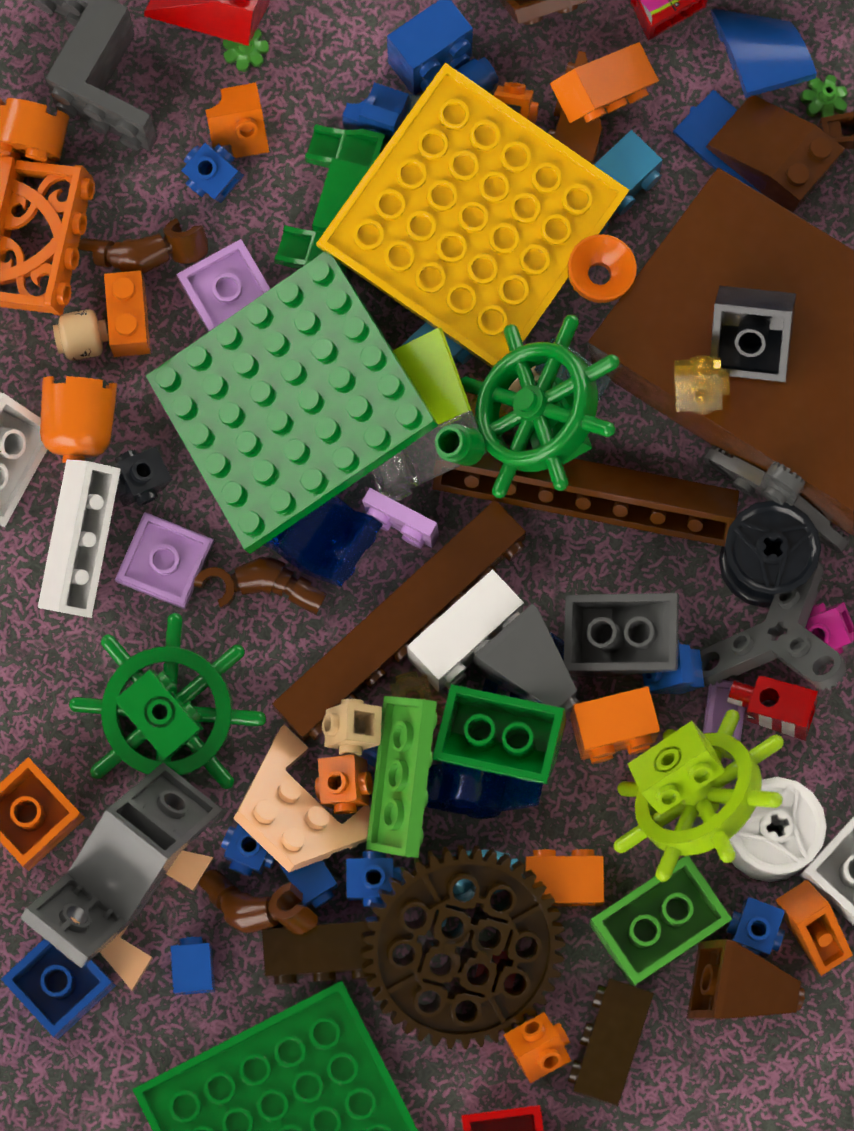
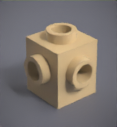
M342 699L341 704L326 709V715L322 722L325 747L339 749V755L342 756L352 754L361 756L363 750L381 745L382 707L364 704V701L360 699Z

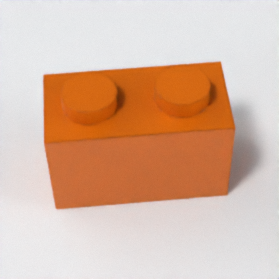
M142 271L104 274L109 346L113 356L151 354L146 287Z
M539 849L533 850V856L525 857V872L532 870L537 876L534 883L539 881L544 883L547 887L544 894H551L555 900L551 906H603L604 857L595 856V850L575 849L571 850V856H556V850Z

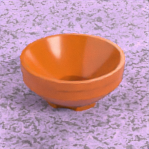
M605 234L592 235L581 240L574 247L568 261V277L574 290L583 298L596 303L612 302L622 297L632 286L637 273V264L631 249L620 239ZM593 266H603L609 271L610 280L602 285L595 284L590 280L588 271Z

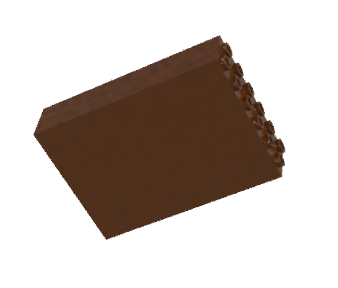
M717 168L636 276L630 289L619 299L589 339L588 347L591 363L594 364L610 354L616 355L620 361L619 366L604 375V377L710 445L726 451V455L730 454L732 458L736 456L764 472L768 470L774 461L785 465L786 469L790 468V474L795 472L797 473L796 475L805 481L800 496L832 523L854 536V250L722 169ZM719 286L796 293L786 382L709 374L714 305Z

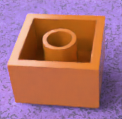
M649 686L574 704L570 714L581 760L590 758L591 764L611 760L614 758L613 754L617 751L627 749L628 755L645 752L650 749V745L656 741L660 733Z
M29 757L0 783V843L28 871L86 819Z

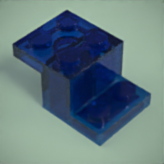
M335 496L263 546L272 548L303 574L342 587L344 582L354 573L355 566L364 552L374 543L376 534L383 524L371 515L353 510L339 497Z

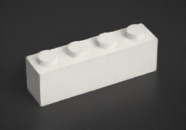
M66 460L38 608L92 618L121 468L90 461Z

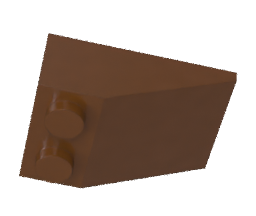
M757 96L749 97L706 146L708 150L766 197L792 213L798 209L835 166L845 150L844 147L818 126Z

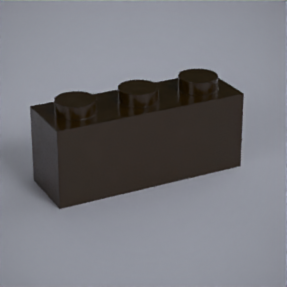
M365 921L316 925L312 930L303 934H294L287 928L263 929L265 977L267 979L274 978V985L297 984L298 976L313 975V982L336 981V974L351 973L352 979H366L372 973H365L362 969L361 964L369 959L362 957L360 948L371 944L363 941L361 933L372 931V929L366 925Z
M611 978L607 980L606 986L598 984L591 1006L598 1009L594 1024L586 1022L579 1043L586 1046L582 1061L574 1059L567 1082L574 1084L572 1093L618 1107L654 993Z

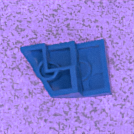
M711 9V15L720 42H724L732 69L737 72L745 98L816 78L817 72L800 33L791 21Z

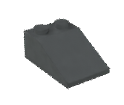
M679 594L565 595L564 664L569 674L575 677H616L678 671Z

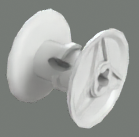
M774 777L762 779L761 791L780 793L783 797L781 806L777 808L756 807L747 823L737 834L729 839L736 853V857L732 862L733 865L748 877L766 882L785 880L803 870L807 864L813 861L822 848L827 828L823 807L812 791L797 781ZM769 825L771 828L778 827L780 833L778 835L776 832L769 833L767 827Z

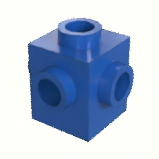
M204 143L201 147L195 146L184 159L186 165L181 170L189 177L185 184L201 197L207 193L220 203L244 177V174L231 164L235 157L224 147L218 144L213 148L207 143ZM213 167L212 172L208 174L209 169Z
M237 824L236 828L229 827L221 848L226 849L224 857L226 860L231 861L230 869L250 877L252 871L261 875L265 867L272 868L275 859L240 824ZM249 843L257 844L252 852L244 851L245 846Z
M365 851L362 852L363 858H346L348 901L363 900V907H370L371 903L383 904L384 901L380 897L378 890L383 889L391 892L392 887L388 881L389 877L399 881L402 880L400 867H394L393 858H386V853ZM372 874H378L381 876V881L378 884L372 885L367 882L368 877Z
M748 897L744 901L740 912L733 911L732 920L728 923L726 932L732 934L730 940L737 942L758 956L766 958L770 955L771 950L778 952L786 930L780 928L785 910ZM751 926L758 927L761 935L755 936L751 931Z

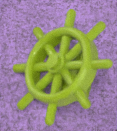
M730 709L725 713L717 733L703 734L693 721H690L677 731L674 729L665 730L661 742L628 763L635 782L623 781L618 784L617 791L621 796L636 797L635 816L638 825L615 840V851L625 853L648 837L654 845L664 851L655 873L656 878L662 882L670 879L680 856L702 854L716 848L723 862H733L736 853L729 839L737 834L747 823L755 808H777L783 803V797L780 793L761 791L762 776L758 766L760 762L783 747V738L780 735H772L748 751L739 740L732 737L740 719L738 711ZM722 758L734 760L724 768L721 764ZM737 778L735 789L723 788ZM720 804H725V806L716 814ZM679 817L674 831L662 828ZM696 818H701L703 824L692 828Z

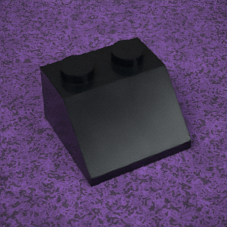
M719 286L714 305L709 374L786 382L796 293Z

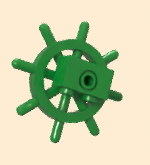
M570 314L565 317L554 343L533 342L523 345L517 326L513 324L507 325L504 328V336L510 352L493 366L484 381L470 377L460 379L465 392L478 396L475 408V424L477 431L482 434L485 440L486 450L503 463L492 488V494L496 498L500 499L506 496L517 470L538 472L548 469L554 488L558 491L565 490L568 487V479L563 465L592 449L588 434L592 432L604 437H611L615 433V425L612 422L595 417L598 406L596 380L615 370L619 366V358L614 354H610L588 366L584 360L568 350L579 325V320L575 315ZM545 364L536 383L531 368ZM561 365L566 367L571 376L565 381L557 377ZM518 378L521 389L518 392L508 390L511 384ZM501 403L513 407V411L499 418ZM519 425L509 448L503 440L502 434ZM530 440L533 449L525 451Z
M171 613L167 618L165 647L147 649L132 657L114 636L110 634L104 635L101 639V645L117 663L119 668L110 678L104 691L103 699L74 697L69 701V708L73 712L101 714L104 733L112 747V750L91 767V776L95 779H101L122 760L130 767L144 774L151 773L162 763H165L178 775L191 773L204 766L223 789L232 788L234 778L216 758V755L225 744L232 724L259 727L263 726L266 722V715L261 711L233 709L230 690L222 676L244 656L245 650L243 646L239 644L233 645L213 663L193 651L180 648L183 619L179 613ZM164 662L163 671L159 674L155 670L150 669L146 673L143 671L148 666ZM179 664L193 669L199 675L177 693ZM131 680L133 684L124 691L127 684ZM207 687H210L216 708L194 706L191 701ZM119 716H128L137 727L127 737L122 730ZM199 722L214 723L212 732L204 743L197 735L204 729ZM148 740L157 750L156 760L143 755L136 748ZM184 745L193 753L181 760L171 761V757Z

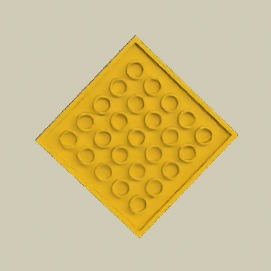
M444 63L320 237L316 246L332 255L338 262L435 329L442 328L445 336L493 368L501 358L510 352L504 336V328L509 324L517 326L522 342L525 341L568 280V261L574 247L581 240L600 234L628 194L629 189L453 67Z

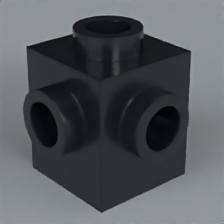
M156 446L138 454L135 450H130L115 458L116 464L113 467L121 468L115 497L120 499L123 507L135 502L140 507L158 498L157 493L164 490L173 480Z

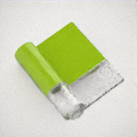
M437 328L393 350L439 425L372 471L379 493L395 501L411 495L410 489L461 466L443 460L436 451L435 437L444 426L459 424L479 431L442 328Z

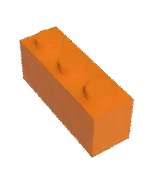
M637 42L574 68L551 82L550 85L569 123L584 118L586 123H589L606 114L604 108L610 114L624 107L628 102L633 104L648 96L647 88L659 82L640 42Z

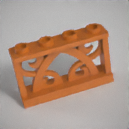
M0 156V286L17 282L19 294L0 292V307L52 313L59 316L63 314L65 305H68L71 299L70 281L72 272L76 270L79 263L78 245L80 237L84 235L87 228L86 210L88 202L93 199L95 193L93 177L84 166L15 160L14 157ZM24 177L44 179L37 191L23 183ZM60 181L70 183L65 202L59 201V196L63 192L62 189L53 191L47 200L44 198L49 188ZM19 205L22 206L24 211L27 209L21 217H15ZM39 210L47 220L53 238L41 251L25 260L21 247L14 240L10 239L12 230L27 225ZM8 251L15 253L17 265L14 266L12 258L5 263ZM48 275L46 292L39 296L31 295L26 288V278L31 276L33 283L40 287V279Z

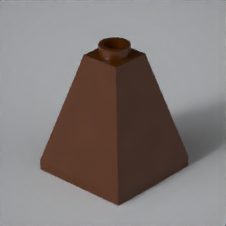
M711 940L699 943L687 1012L688 1019H730L796 1013L797 1010L802 1008L805 990L801 987V981L733 940Z

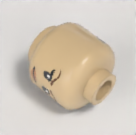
M91 309L62 314L59 317L58 324L53 325L58 354L64 353L70 361L100 356L103 352V342L109 341L106 320H98L96 313Z

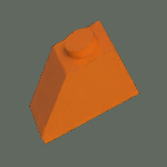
M807 879L775 900L778 908L785 910L783 919L821 976L853 956L830 903Z

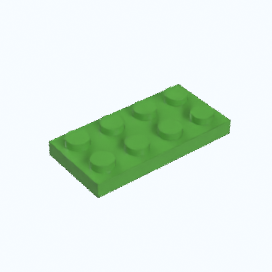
M384 696L381 719V745H378L366 843L367 850L404 857H419V848L423 842V814L428 802V771L433 760L431 746L433 730L437 724V701Z

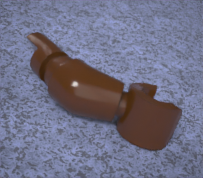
M175 218L164 227L165 237L163 238L160 234H155L139 239H125L123 242L115 243L110 240L82 238L79 241L78 250L92 252L93 262L98 267L110 268L113 266L116 269H120L121 272L141 270L143 274L169 261V255L175 262L180 264L199 261L208 254V241L202 225L193 226L188 231L182 232L180 223Z
M263 556L234 568L235 573L229 574L224 569L217 567L206 568L196 576L194 581L195 588H204L205 584L212 578L223 579L226 584V591L223 597L218 599L221 609L229 606L235 599L236 592L241 591L242 595L260 592L270 595L273 592L281 597L283 594L288 595V601L317 615L327 595L313 587V582L302 576L299 579L293 577L294 572L285 568L286 563L272 557Z
M211 869L204 873L198 883L209 894V900L222 911L225 921L240 932L249 934L276 926L280 922L292 933L303 934L309 932L317 925V915L308 907L297 905L303 902V893L291 882L282 885L272 896L253 897L249 893L239 891L217 869Z

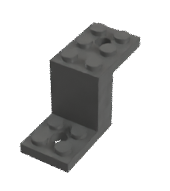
M34 0V4L40 10L48 14H53L56 11L66 16V20L75 27L45 78L53 102L56 105V110L66 113L71 119H74L77 115L87 120L88 126L100 134L106 135L109 131L119 136L120 142L130 149L138 151L141 147L150 152L157 141L151 115L103 91L135 36L128 7L114 0Z
M165 763L160 764L105 810L67 874L25 909L20 919L60 950L68 959L82 968L141 914L179 853L214 823L223 809ZM69 918L76 919L80 924L73 922Z

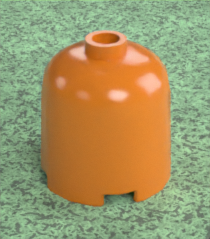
M53 376L43 377L40 424L41 441L51 453L63 456L62 463L66 464L67 459L85 461V458L97 457L108 449L112 437L117 383H109V385H106V388H102L103 380L66 376L65 383L54 384Z

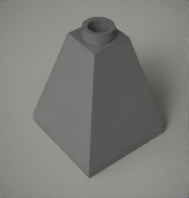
M533 603L475 654L474 669L478 674L524 700L565 708V714L570 712L573 705L579 702L575 697L577 688L538 608Z

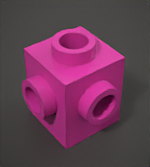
M824 602L813 606L805 628L839 654L843 653L842 646L854 641V625L845 603L841 602L828 608L825 607Z

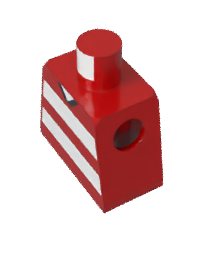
M758 675L755 687L734 680L727 702L747 708V721L806 741L817 707L818 691ZM765 700H773L774 702H776V704L767 707L764 706L762 702Z

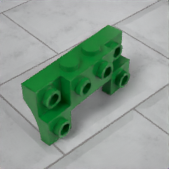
M314 125V132L308 152L305 155V162L329 168L312 223L313 231L284 225L280 246L274 258L276 264L300 269L324 252L316 246V243L384 149L385 134L366 129L345 130ZM338 262L345 274H347L348 268Z

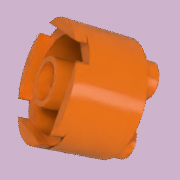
M7 98L5 104L0 99V156L14 157L15 160L26 157L34 159V162L56 164L61 158L70 117L60 110H57L56 116L48 114L46 111L47 106L40 103Z

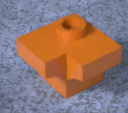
M257 83L220 89L221 101L216 106L206 109L212 147L214 148L218 144L221 146L231 144L232 153L235 158L268 153L269 147Z

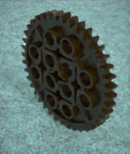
M458 845L456 856H452L448 848L443 847L440 859H437L431 851H428V863L423 864L418 858H413L415 870L412 872L401 866L400 872L403 877L401 881L393 877L388 878L392 887L391 892L383 889L378 890L380 897L384 901L383 904H370L372 911L377 916L365 917L364 921L372 931L362 932L361 937L364 942L371 945L360 948L362 957L369 959L361 964L362 969L365 973H372L365 979L368 987H376L371 994L375 1001H382L379 1007L383 1014L392 1012L390 1019L394 1025L403 1021L402 1029L405 1034H409L416 1028L415 1035L420 1042L430 1034V1041L433 1046L436 1047L443 1037L448 1049L453 1048L456 1039L460 1040L464 1049H468L471 1038L475 1039L479 1047H483L486 1035H489L497 1043L499 1041L498 1031L503 1030L505 1033L511 1031V1024L514 1022L519 1026L525 1023L523 1018L525 1013L536 1017L538 1014L533 1006L534 1003L542 1005L548 1003L542 995L543 990L554 992L556 989L549 981V977H561V972L553 964H558L565 960L563 955L556 951V949L566 946L565 941L561 937L555 936L565 931L560 922H555L561 914L557 908H549L555 900L551 894H544L547 887L542 881L534 883L537 877L535 873L529 870L523 874L525 866L519 860L511 866V858L506 853L497 861V853L493 848H490L483 857L478 845H474L470 855H467L463 845ZM462 879L471 881V886L466 893L461 895L453 893V887L456 882ZM505 889L508 891L505 901L500 904L490 903V897L496 890ZM476 903H478L483 911L482 913L475 912L473 918H471L465 909L474 908ZM414 906L423 908L422 914L417 920H404V914L409 908ZM451 916L459 918V924L454 930H441V925L446 918ZM493 926L496 928V933L492 939L488 941L478 939L480 931L485 927ZM430 930L434 939H427L425 944L422 945L418 936H424ZM525 936L533 938L532 944L527 950L518 951L515 949L516 943L520 938ZM468 941L470 948H463L461 953H458L456 947H463L465 942ZM398 945H411V950L407 956L403 958L392 956L393 950ZM502 950H504L508 956L507 959H500L498 964H496L492 956L500 955ZM440 953L448 955V960L442 967H430V961L435 955ZM477 963L485 965L484 971L480 976L475 978L467 976V971L472 965ZM513 973L521 974V980L512 989L504 987L506 977ZM453 977H456L460 985L452 986L450 991H447L444 982L450 983ZM426 991L437 992L434 1001L430 1004L423 1005L418 1003L422 993ZM465 1000L473 1002V1007L468 1013H455V1009L460 1002Z

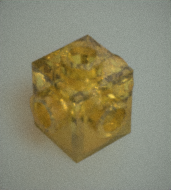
M698 355L690 360H674L676 412L693 411L696 414H708L714 410H723L722 395H730L729 372H721V358L712 359L710 356Z

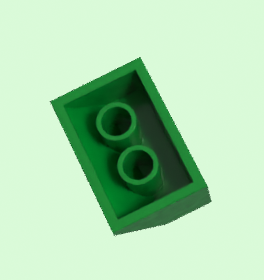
M451 684L433 753V760L547 785L557 761L567 721L565 708Z

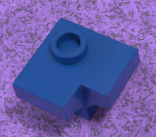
M374 82L369 96L364 101L356 104H346L342 115L343 128L347 130L366 129L385 134V143H388L405 119L409 108V94Z
M678 641V671L642 674L644 687L649 686L651 694H683L705 687L700 649H690V645H682Z

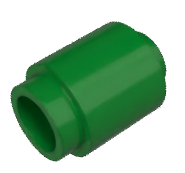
M448 424L437 433L435 447L438 455L443 460L463 466H471L483 457L485 440L482 434L473 428L459 424Z

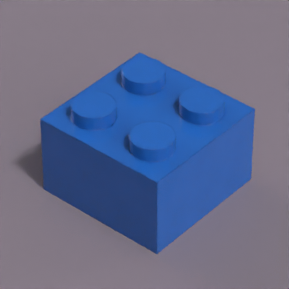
M438 0L387 35L388 63L413 96L421 90L424 92L444 63H447L456 70L471 60L473 28L451 0Z
M45 938L1 978L4 984L44 1028L57 1039H60L116 986L93 959L81 968Z

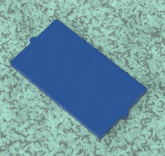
M713 90L697 107L692 106L690 108V114L673 130V133L714 170L720 168L761 193L706 148L712 138L737 111L719 93Z

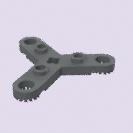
M711 446L704 455L703 460L711 468L734 481L733 485L742 493L748 496L756 493L779 505L788 503L807 514L818 530L820 542L831 550L842 553L850 542V539L844 532H837L839 528L836 526L833 529L831 521L800 496L805 481L796 475L797 473L795 472L790 474L791 469H786L785 465L774 461L768 470L764 472L736 456H733V458L730 454L726 456V451L716 446Z
M820 560L818 561L817 568L806 583L791 592L774 595L765 622L700 651L703 678L706 685L711 684L713 686L716 685V682L720 684L722 679L726 680L727 677L732 675L738 676L776 658L818 689L825 690L827 688L830 690L833 685L837 687L839 681L843 682V676L846 677L847 675L845 671L848 670L843 658L837 651L805 628L818 594L819 582L822 581L821 577L825 574L823 572L825 569ZM714 659L719 660V663L715 668L706 671V669L708 668L707 664H711L709 661L714 662ZM826 663L828 665L834 664L827 674L818 675L820 674L819 670L823 669L821 666L826 667Z

